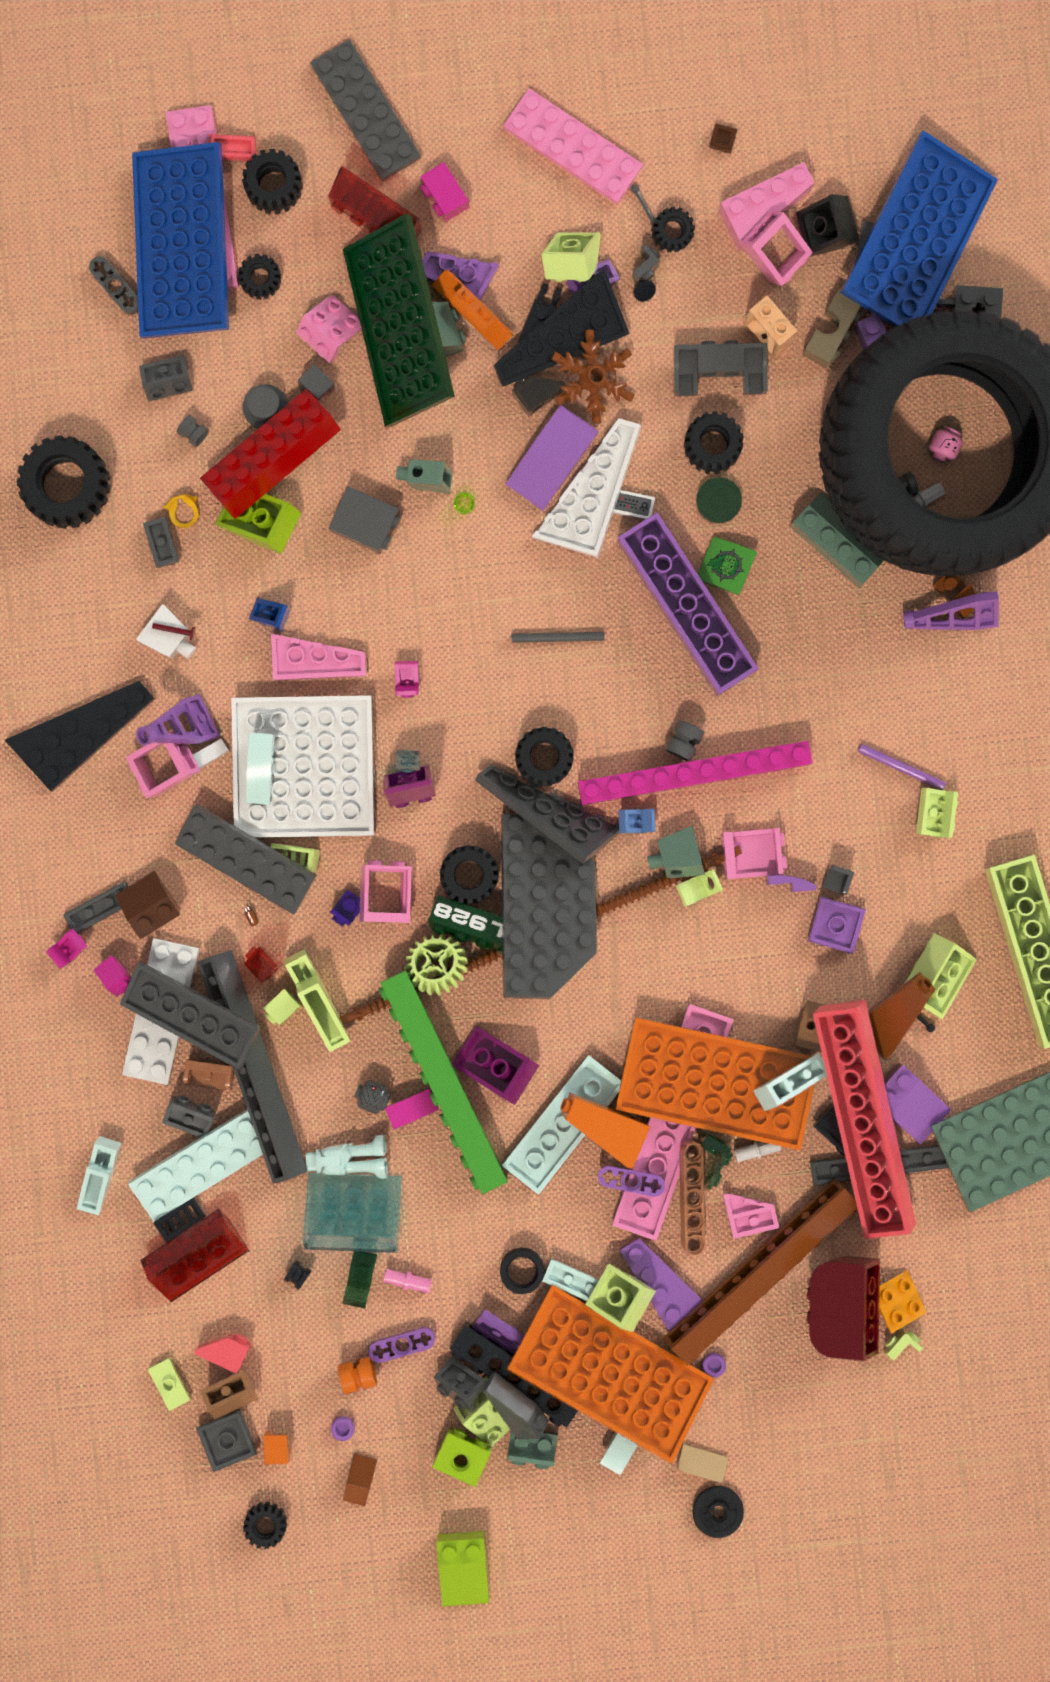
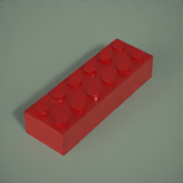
M305 389L207 471L200 479L229 514L236 519L341 431L331 414Z

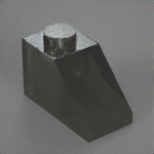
M530 376L528 379H520L513 385L512 395L529 417L564 391L561 389V386H566L563 381Z

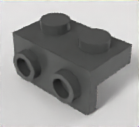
M172 1095L162 1123L198 1137L207 1134L216 1111L212 1110L213 1108L209 1105L192 1103L185 1096L178 1095L176 1097Z

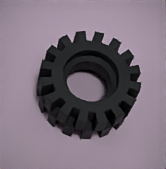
M675 207L664 209L655 218L651 227V231H653L651 236L652 239L655 238L656 241L654 243L656 246L659 244L661 250L667 249L669 253L683 250L695 234L693 233L695 230V225L692 224L693 218H689V213L687 211L685 213L682 212L683 209L680 207L678 209H675ZM670 221L677 222L681 226V235L678 238L668 237L665 233L666 223Z
M255 254L253 258L251 255L248 256V260H243V266H239L238 279L244 292L248 293L251 298L256 297L257 300H261V297L268 299L270 294L272 296L275 295V290H279V283H281V273L278 265L271 257L268 258L265 254L262 256ZM256 269L266 270L269 274L267 282L262 285L254 284L251 281L252 273Z
M261 1502L256 1507L254 1505L248 1512L243 1523V1532L246 1533L245 1538L250 1540L252 1546L256 1544V1548L260 1549L263 1546L264 1549H269V1546L273 1548L282 1540L287 1528V1517L283 1515L284 1511L282 1508H277V1504L270 1505V1502L265 1504ZM261 1517L270 1518L274 1523V1530L268 1534L259 1532L256 1527L257 1520Z

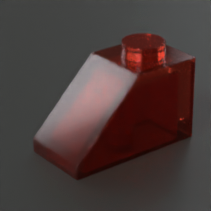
M254 946L245 955L247 958L244 962L245 966L261 983L267 982L282 966L263 946L258 948Z

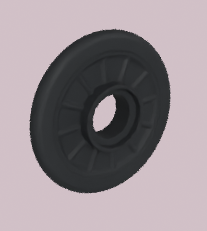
M712 1486L703 1490L697 1496L693 1504L692 1515L697 1528L702 1533L713 1538H723L733 1534L740 1527L744 1516V1508L741 1499L733 1490L724 1486ZM715 1506L724 1508L725 1513L721 1518L712 1516L711 1512Z

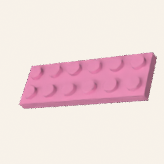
M530 88L503 125L504 130L616 205H618L643 168L642 163Z

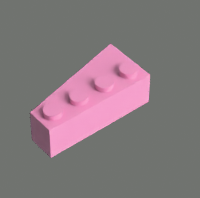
M804 162L721 202L719 213L738 251L744 248L740 242L771 209L785 213L811 192L814 181Z

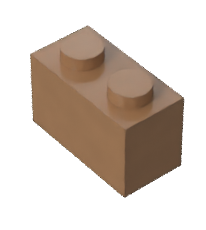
M244 1370L200 1390L208 1413L215 1419L258 1400L252 1380Z

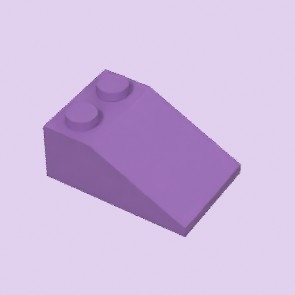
M898 1063L884 1078L893 1121L921 1145L932 1133L930 1125L943 1120L951 1109L902 1064Z

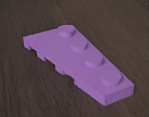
M640 1237L619 1249L635 1277L656 1291L651 1299V1303L668 1331L673 1329L703 1301Z

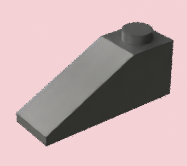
M492 1373L482 1390L518 1440L540 1439L549 1420L538 1404L500 1375Z

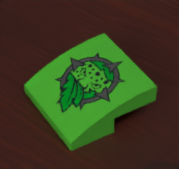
M713 537L699 569L698 576L707 585L721 588L739 596L757 552L736 543Z

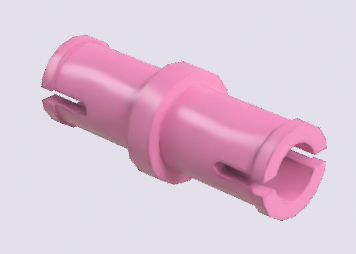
M386 1268L383 1283L403 1287V1290L408 1291V1289H412L426 1294L429 1293L432 1279L412 1275V1272L402 1273Z

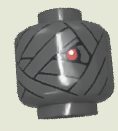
M367 1080L364 1086L359 1084L354 1097L358 1099L357 1105L360 1109L378 1114L380 1110H385L391 1094L388 1093L387 1086Z

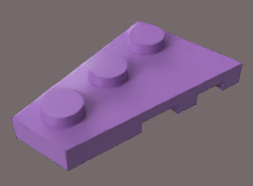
M427 251L422 260L427 280L434 283L443 271L448 269L480 301L499 268V263L480 262L476 259L468 260Z

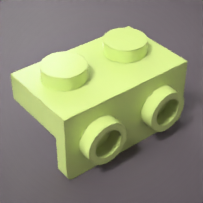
M921 788L916 834L938 838H952L955 829L954 821L958 805V792Z

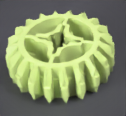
M432 933L431 939L428 940L426 936H423V943L416 941V949L409 948L411 956H406V961L409 964L405 965V969L408 971V976L412 980L413 986L415 988L418 987L420 992L423 993L427 990L428 995L431 996L436 991L437 995L441 996L444 989L447 993H450L449 987L452 985L458 988L457 980L464 981L462 973H467L468 969L464 965L468 964V959L465 957V950L461 949L460 942H455L453 937L450 936L446 939L445 934H441L437 938L436 934ZM425 957L426 963L422 966L423 969L419 971L420 964ZM454 957L453 966L451 970L448 972L447 966L451 963L450 960ZM431 960H433L435 963L438 962L442 969H440L438 966L435 967ZM436 976H440V977H441V978H438V979H432V978H434V977H436Z

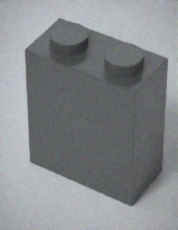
M347 486L331 521L329 530L331 533L381 554L383 549H388L392 537H389L393 528L397 529L401 516H399L398 508Z

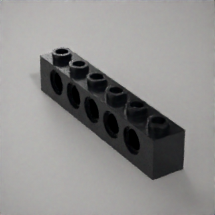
M465 1321L450 1344L451 1354L460 1361L465 1359L472 1364L470 1367L479 1374L484 1372L491 1376L492 1373H497L538 1404L540 1409L550 1416L549 1420L558 1427L563 1425L567 1428L578 1411L560 1401L559 1406L552 1408L547 1404V1401L553 1398L552 1395L543 1390H540L538 1394L529 1393L527 1389L532 1384L522 1378L518 1381H511L508 1378L510 1371L507 1370V1367L514 1354L472 1328V1325ZM472 1345H479L482 1348V1352L479 1355H473L470 1353L469 1348ZM492 1358H498L501 1360L502 1365L499 1368H492L488 1362Z

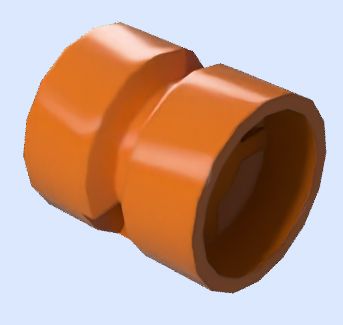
M370 1356L357 1359L356 1364H353L351 1361L338 1364L339 1379L345 1395L358 1392L359 1387L369 1389L378 1385L375 1368Z

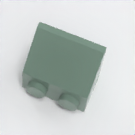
M432 302L445 357L462 352L463 343H466L462 329L457 330L455 322L458 321L455 308H450L448 302Z

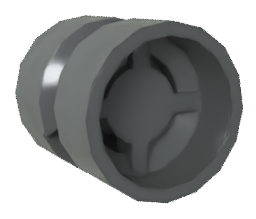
M677 720L672 730L674 736L669 737L664 750L678 758L691 762L696 752L694 746L700 744L705 732L692 724Z

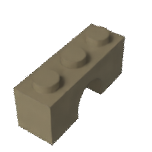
M839 289L825 313V316L832 319L836 324V331L832 334H824L816 330L803 353V356L825 368L828 367L830 362L833 364L836 362L841 351L837 350L840 343L846 344L852 331L848 330L851 323L856 324L863 311L859 310L861 306L841 294Z

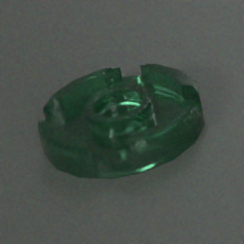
M715 477L707 480L701 485L696 495L698 513L704 520L712 524L730 522L737 516L742 506L740 489L733 481L727 478Z

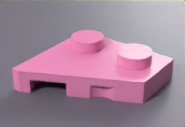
M723 1193L734 1239L779 1228L774 1204Z

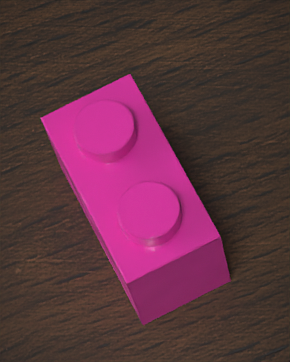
M444 162L420 176L422 184L420 189L426 198L430 197L433 201L432 208L438 218L442 216L445 222L469 208L467 197Z

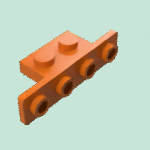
M448 269L444 270L432 284L497 350L513 336V333Z

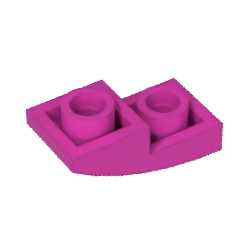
M430 1088L385 1107L393 1129L439 1110L438 1106H435L431 1100L429 1093L432 1091Z

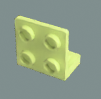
M482 1391L472 1402L475 1407L472 1412L466 1408L462 1410L457 1405L453 1410L468 1430L481 1440L487 1441L489 1443L488 1446L493 1447L510 1428Z

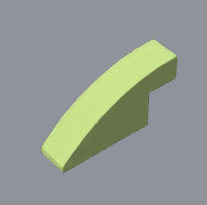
M305 949L284 959L285 967L296 985L297 994L329 1052L351 1042L334 1004Z

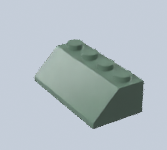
M821 492L790 527L860 588L884 560L874 555L870 550H867L856 540L853 534L849 533L840 521L841 518L835 513L829 498Z

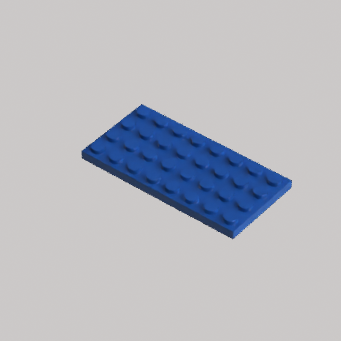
M924 130L921 131L840 293L894 327L909 320L930 315L998 179Z
M213 142L133 152L139 337L146 339L229 330L222 144Z

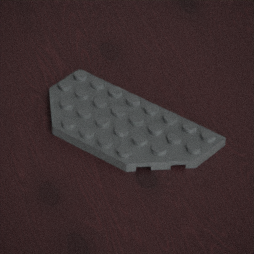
M502 814L503 998L551 999L597 953L595 862L590 858L582 864L519 814Z

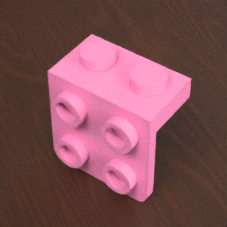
M331 295L303 316L296 333L330 364L336 359L341 346L360 332L362 327L359 318L339 299Z

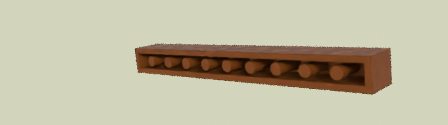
M834 1178L663 1337L669 1347L687 1365L697 1359L710 1344L714 1343L738 1318L750 1310L752 1305L762 1296L766 1295L779 1280L783 1279L831 1232L835 1231L848 1216H851L857 1209L856 1200Z

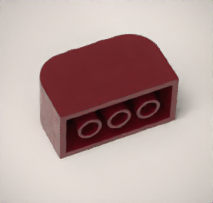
M842 1256L823 1263L814 1270L810 1286L807 1290V1299L810 1301L807 1324L809 1325L810 1340L820 1354L829 1358L863 1362L879 1354L880 1259Z

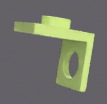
M714 869L705 872V875L693 877L676 885L685 907L723 891ZM708 877L713 880L714 889L710 887Z

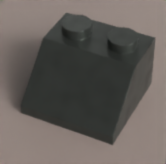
M831 194L796 212L802 238L813 252L810 256L839 250L859 241L848 196Z

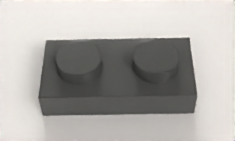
M166 517L143 523L156 568L159 569L180 562Z

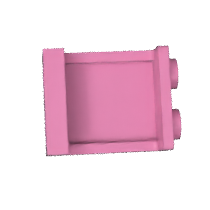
M779 828L721 833L725 857V879L782 875L783 870L787 869L786 856H782L781 847L785 846L784 833H780ZM739 845L742 854L735 856L734 847Z

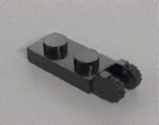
M543 283L538 297L533 303L518 343L557 309L556 305L562 292L561 289L557 288L554 291L551 304L543 302L548 291V284Z

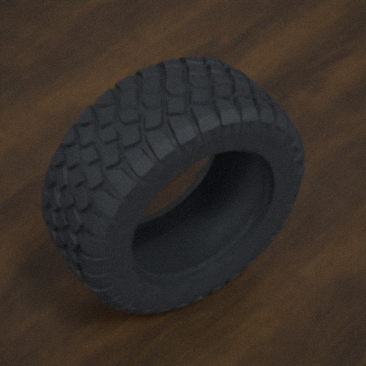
M972 310L943 311L909 320L890 329L887 333L870 343L852 361L837 382L830 396V403H827L824 412L823 427H821L819 439L821 449L819 451V461L823 473L822 480L825 491L828 492L830 497L829 501L835 513L841 518L842 524L860 544L886 562L908 571L934 576H962L1002 566L1025 554L1050 534V345L1048 343L1042 345L1037 334L1028 328L1022 331L1019 323L1005 317L1000 320L996 314L979 311L977 315ZM929 375H950L966 379L990 394L1001 407L1008 420L1014 444L1012 470L1000 496L987 510L977 517L955 518L929 510L911 497L901 485L893 470L887 443L889 421L898 398L914 379Z

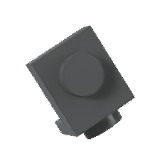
M646 244L641 246L640 250L641 255L646 261L632 273V279L636 284L643 280H650L655 275L654 271L659 267L660 260L658 258L660 257L653 247L648 248Z

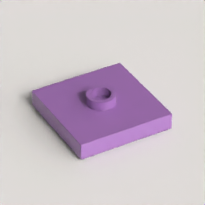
M820 896L808 941L853 954L866 909Z

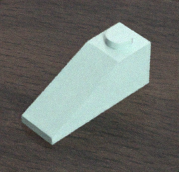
M817 1053L753 1090L764 1111L781 1105L826 1077L824 1061L820 1054Z

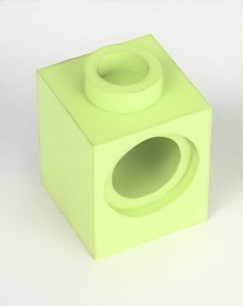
M283 989L263 1008L267 1012L264 1015L273 1025L276 1022L278 1025H281L302 1005L287 989Z

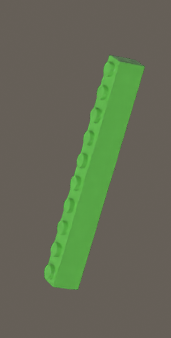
M405 969L380 982L382 987L378 988L383 1000L388 999L392 1006L389 1012L394 1022L399 1021L402 1027L399 1033L404 1043L409 1042L412 1048L409 1053L414 1064L419 1062L422 1069L419 1072L424 1085L429 1084L432 1092L429 1093L431 1100L435 1106L439 1105L443 1112L440 1114V1118L444 1126H449L453 1133L450 1135V1139L454 1147H459L463 1154L460 1156L464 1168H470L473 1176L470 1177L474 1189H480L481 1193L484 1194L507 1183V1177L423 1002L408 976V971Z

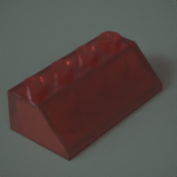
M341 166L328 195L330 207L339 214L345 213L350 217L349 220L358 227L363 225L369 229V234L400 216L409 214L412 216L416 237L419 236L421 228L417 216Z
M218 1208L140 1261L148 1281L170 1302H173L249 1252V1249L230 1219Z

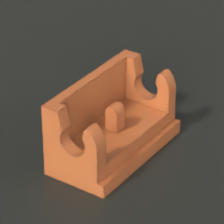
M186 1059L183 1083L231 1091L234 1068L230 1064Z

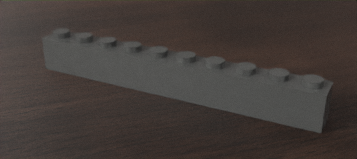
M230 950L198 961L197 963L209 998L257 1024L233 951ZM259 1031L243 1068H233L272 1183L275 1184L308 1171Z

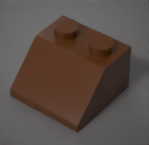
M155 870L115 895L127 921L140 940L180 915V907Z

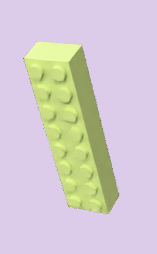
M1029 855L985 868L984 870L1038 1046L1046 1049L1050 1047V903L1035 855Z

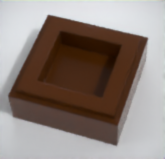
M716 123L709 148L731 154L738 129Z

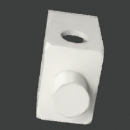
M163 604L136 639L141 644L171 659L178 652L189 659L196 650V647L187 642L190 636L152 629V624L156 623L188 630Z

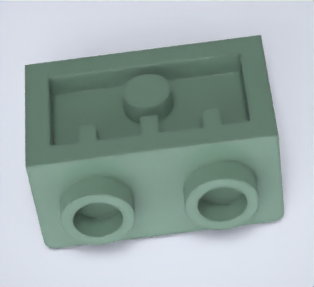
M511 1431L507 1460H511L512 1464L520 1466L525 1465V1463L535 1464V1467L540 1469H548L549 1466L554 1467L558 1433L543 1431L540 1439L518 1440Z

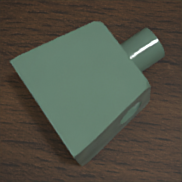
M411 459L409 460L408 467H397L396 479L406 481L412 489L450 494L453 471L445 462Z
M692 826L659 839L660 853L647 856L650 870L664 866L667 878L705 875Z

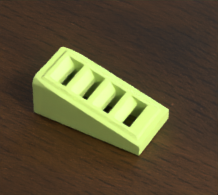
M271 843L270 847L279 852V849H283L282 854L288 857L290 850V859L296 863L298 852H301L299 864L313 873L317 872L320 850Z

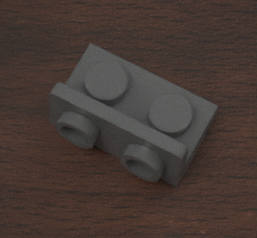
M184 355L139 366L142 386L148 401L183 394L193 390Z
M451 1357L434 1376L437 1391L444 1397H451L460 1409L466 1408L470 1412L475 1409L472 1402L482 1392L487 1383L484 1378L454 1357Z

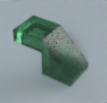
M354 1250L342 1304L366 1308L377 1254Z

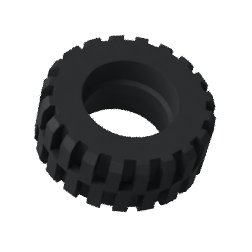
M60 435L55 436L54 440L49 438L43 439V444L40 446L35 443L31 447L32 453L30 455L25 453L23 456L24 465H19L17 471L20 474V478L16 479L17 486L20 488L18 493L21 500L24 501L26 508L38 519L52 527L55 525L62 529H66L67 526L77 528L80 527L79 523L84 522L87 524L91 522L90 517L94 514L98 516L102 512L99 509L101 505L106 506L108 501L106 494L110 493L111 486L108 483L110 475L105 468L104 461L87 443L78 441L75 437L68 436L66 439ZM60 463H75L84 473V485L81 492L68 502L56 503L50 500L44 492V480L47 473Z

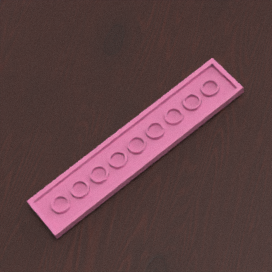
M688 1004L681 1027L727 1037L733 1019ZM649 1117L647 1124L650 1126V1129L632 1170L661 1176L665 1182V1190L656 1197L623 1191L612 1225L657 1241L680 1175V1146L685 1141L692 1140L696 1127ZM629 1174L626 1186L634 1187L638 1183V1178L634 1174ZM641 1176L642 1185L639 1188L640 1190H644V1185L650 1186L652 1192H655L656 1188L661 1187L657 1183V1179H653V1182L649 1183L645 1182V1176Z

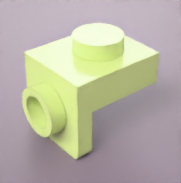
M901 1329L896 1336L892 1335L884 1345L886 1348L883 1351L892 1360H895L909 1343L919 1352L923 1348L918 1344L921 1340L911 1331L906 1333Z

